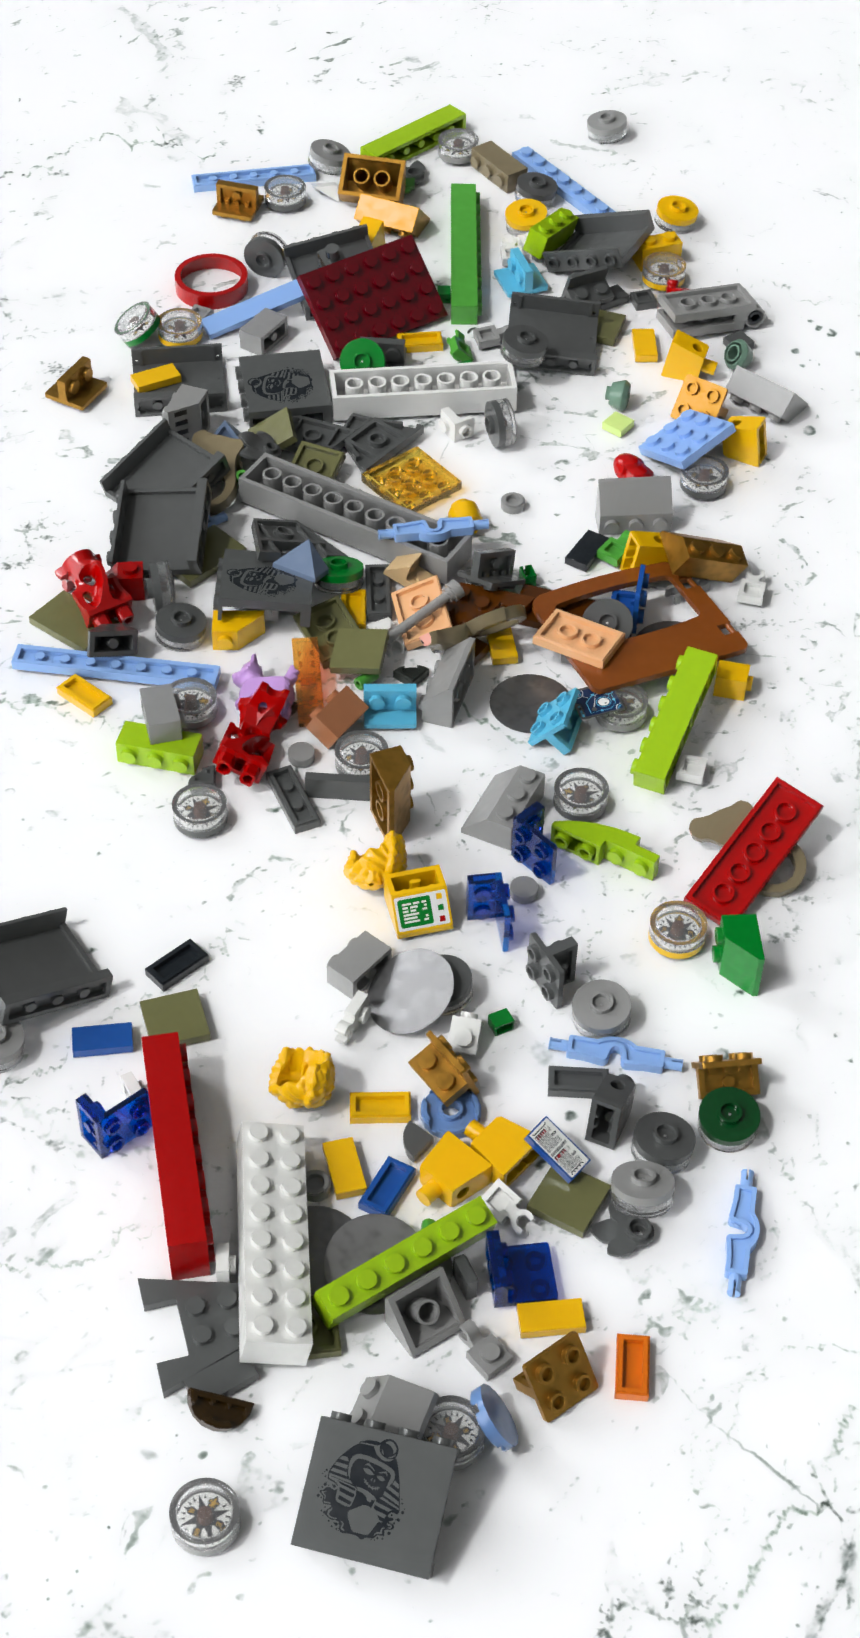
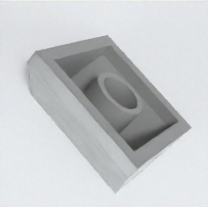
M441 1266L385 1298V1322L412 1358L461 1330L459 1326L466 1322L446 1273Z

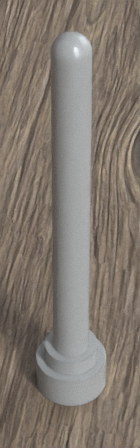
M455 579L448 582L444 586L445 588L442 590L441 595L389 631L388 645L448 601L450 603L453 601L457 602L464 597L465 592L461 585Z

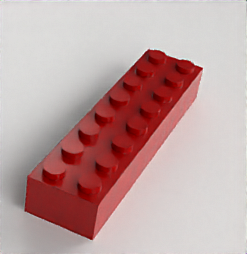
M178 1032L144 1036L141 1039L172 1280L211 1275L209 1262H216L186 1043H179Z

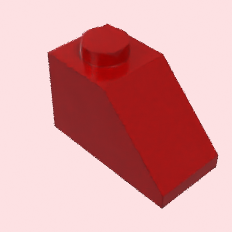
M143 561L117 562L106 572L107 576L111 573L117 576L119 583L132 596L133 601L145 600ZM109 586L110 592L114 594L115 590Z

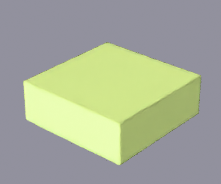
M617 411L602 422L603 430L620 438L634 427L633 419Z

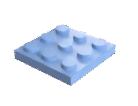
M689 409L682 412L673 422L666 424L658 433L648 437L638 448L641 455L685 470L736 432V429L732 422Z

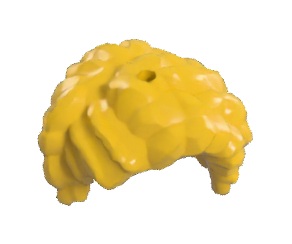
M391 830L385 835L384 841L380 844L379 848H369L362 855H359L356 850H351L343 870L344 875L350 880L351 884L359 886L363 890L369 889L374 891L384 888L385 874L405 871L408 867L407 852L402 834Z
M310 1046L306 1050H303L301 1047L296 1049L283 1047L281 1053L278 1054L279 1059L275 1061V1065L271 1068L272 1073L269 1074V1093L277 1097L282 1103H285L289 1109L302 1108L303 1106L307 1109H315L323 1106L331 1098V1092L335 1089V1067L331 1054L322 1049L313 1050Z

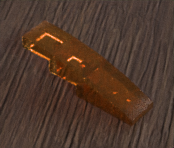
M317 637L292 638L293 665L300 672L295 682L299 727H306L312 720L309 715L319 705L324 708Z

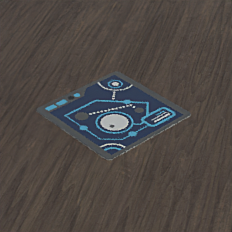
M589 687L578 689L580 692L575 708L581 720L625 710V706L616 690L605 694H596Z

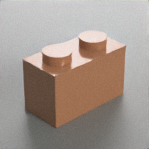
M347 685L340 692L335 689L325 699L328 704L324 708L319 705L309 715L312 720L306 728L327 749L369 708Z

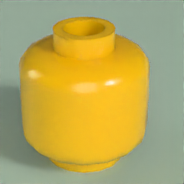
M468 499L455 501L448 512V518L471 516L473 520L483 519L477 504Z

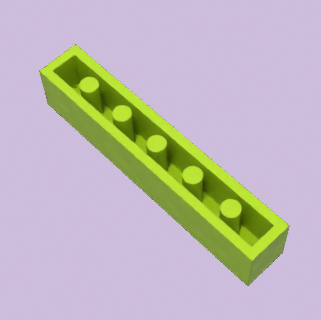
M449 104L361 146L360 155L408 160L439 145L441 141L466 132V113Z
M688 646L684 656L679 655L675 667L677 672L675 676H670L667 683L668 693L660 698L658 716L652 717L649 725L650 734L648 738L644 737L639 750L641 755L639 759L635 758L633 760L630 773L633 774L634 786L664 795L717 671V654Z
M478 1196L315 1292L311 1303L329 1330L492 1233L498 1222L482 1197Z

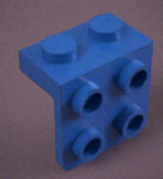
M644 564L640 565L636 592L616 590L612 591L611 599L622 602L631 612L633 634H636L638 624H643L645 609L640 608L646 607L648 592L643 590V588L648 589L650 574L645 573L646 565Z

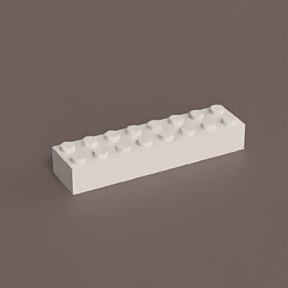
M512 360L329 370L333 421H347L352 413L371 418L438 416L441 414V409L448 406L457 415L463 413H485L486 402L496 400L499 403L502 412L516 411L518 388Z
M242 1121L236 1142L240 1363L306 1366L313 1346L304 1125Z

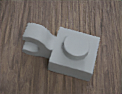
M495 325L473 329V337L478 348L484 349L501 345L508 325L497 329Z
M468 1319L459 1326L462 1332L458 1336L470 1348L466 1353V1359L487 1382L513 1362V1355L492 1333L483 1338L479 1328L471 1319Z

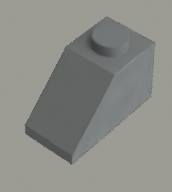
M126 623L101 624L89 630L87 657L137 655L138 630Z

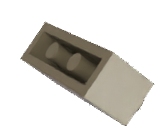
M488 141L471 148L470 162L473 168L507 194L517 190L516 183L518 177L528 172L526 166L493 141Z

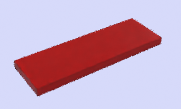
M776 777L686 894L683 902L719 926L721 915L745 914L821 813L824 806L784 780Z

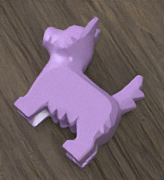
M253 654L251 660L245 663L240 671L232 674L233 683L240 688L239 698L235 702L236 709L239 710L238 702L240 698L251 697L261 682L264 681L274 690L282 691L287 689L290 691L280 712L282 717L289 720L292 712L291 705L295 700L293 686L298 679L299 670L294 665H291L285 676L264 677L262 666H259L257 656ZM261 702L259 704L260 707L263 706L267 708V704L265 702Z

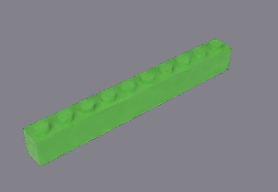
M451 183L452 325H477L478 316H482L480 192H476V184Z

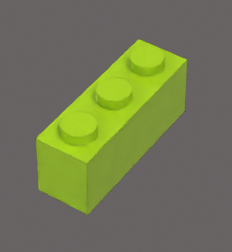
M561 207L530 228L523 250L541 260L544 258L542 254L544 251H554L570 238L579 217L575 216L570 210Z
M131 721L124 722L115 743L118 762L195 775L204 754L203 736L200 733L182 730V740L150 745L146 724Z

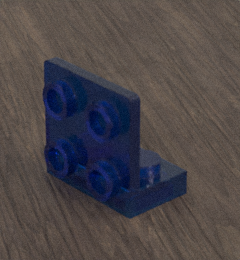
M536 801L513 818L511 855L518 863H522L529 868L537 878L543 879L550 885L555 881L558 847L543 835L545 806Z
M501 872L467 875V921L495 918L502 952H507L509 950V941L514 940L512 922H515L513 905H508L507 901L510 900L509 884L503 883Z
M145 1088L140 1089L107 1111H105L100 1102H93L86 1093L75 1099L81 1136L102 1159L111 1153L118 1152L125 1144L136 1137L143 1136L152 1127L149 1095Z
M499 1230L486 1231L485 1256L494 1308L517 1306L519 1303L558 1300L551 1253L547 1242L507 1246L506 1242H501Z

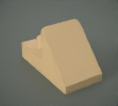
M422 553L397 556L383 573L404 587L435 576L419 566Z

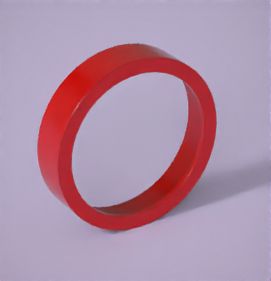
M210 253L193 256L183 261L175 271L176 294L182 302L192 307L194 304L213 310L226 308L241 301L248 292V273L245 265L238 259L228 255ZM204 269H223L241 277L233 287L218 292L197 291L189 288L182 282L189 274Z

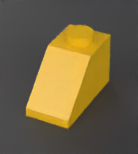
M213 610V650H240L265 633L264 611L223 610L222 619L218 620V610Z

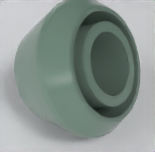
M736 339L726 347L724 352L726 366L735 370L737 365L742 368L750 365L753 360V351L744 340Z
M627 380L613 382L611 386L606 388L605 400H609L608 404L619 411L625 410L630 398L631 384Z

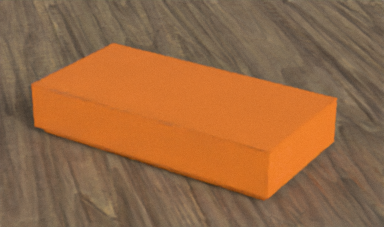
M617 1333L614 1399L648 1402L650 1336Z

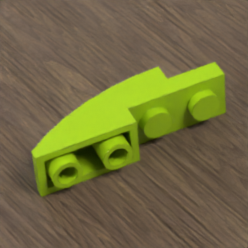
M554 821L552 823L550 843L560 849L569 851L596 865H599L604 858L651 881L658 874L660 855L640 847L641 837L611 826L584 821Z

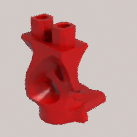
M90 549L79 550L70 555L62 566L55 570V575L62 580V587L66 592H70L74 588L76 589L72 592V597L81 611L87 628L97 627L101 624H112L110 619L117 617L120 623L129 624L133 622L134 614L131 608L133 598L123 589L116 575L113 573L108 574V576L106 575L100 554H94ZM92 578L96 581L94 585L87 584L92 581ZM109 586L115 590L114 594L110 592Z
M262 681L251 697L240 698L238 702V709L240 711L239 728L235 726V723L230 722L212 763L216 764L217 772L223 775H228L230 771L240 775V782L248 787L252 786L253 783H260L275 747V744L270 742V734L275 729L281 730L284 728L288 721L281 716L280 712L289 695V690H274L268 683ZM261 702H265L267 704V708L263 706L260 707L259 704Z

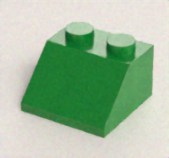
M721 915L720 927H715V943L717 945H712V961L718 964L721 976L751 996H758L765 957L757 915Z

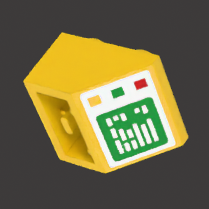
M439 864L384 875V898L397 939L453 929L447 886Z

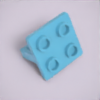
M519 247L510 249V258L507 260L508 268L494 270L495 278L509 298L512 297V291L531 294L548 290V284L535 264L527 262Z
M364 684V703L369 706L364 713V728H416V684Z
M577 688L568 692L564 691L555 700L545 702L539 707L536 722L530 729L531 735L528 743L531 746L546 739L563 755L572 750L582 722L575 708L580 692Z

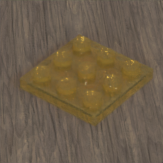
M418 446L361 474V481L382 499L415 512L462 489L461 480Z

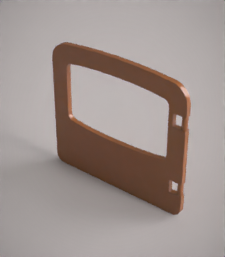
M660 562L646 565L645 573L650 574L649 583L663 580L671 582L698 616L660 630L625 639L603 669L568 656L565 657L592 692L605 694L676 674L677 670L675 667L679 655L684 656L688 646L717 654L718 662L719 660L744 654L747 651L748 643L733 628L728 618L701 586L696 584L692 577L673 575L669 562ZM640 567L597 576L543 593L534 599L532 611L541 625H543L556 608H565L569 604L587 598L637 586ZM688 583L691 588L686 589L683 584ZM726 628L730 634L724 635L721 629Z

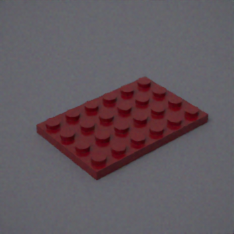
M412 234L299 275L296 278L334 361L340 359L342 350L352 340L359 339L360 337L394 338L399 333L410 332L448 316Z

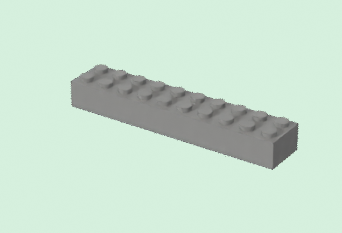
M266 452L238 478L241 502L286 520H296L310 530L389 562H392L397 556L422 553L419 566L431 574L437 575L443 584L450 582L458 570L472 557V535L450 537L441 542L417 540L396 543L394 538L378 540V529H392L393 524L425 520L430 528L435 529L437 528L438 520Z

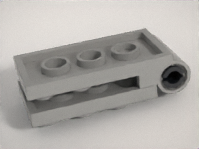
M740 283L660 293L658 295V303L663 309H657L656 318L672 339L677 329L690 336L701 337L705 334H722L726 331L744 329L745 324L748 327L755 328L763 323L766 316L762 307Z

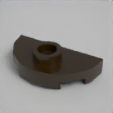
M191 1387L187 1390V1404L192 1416L201 1426L211 1431L227 1432L239 1427L250 1416L255 1404Z

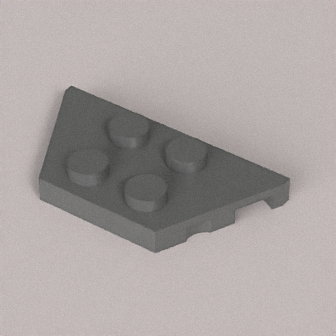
M374 417L344 440V447L363 476L367 477L424 434V426L417 424L416 428L405 427L402 421H389Z

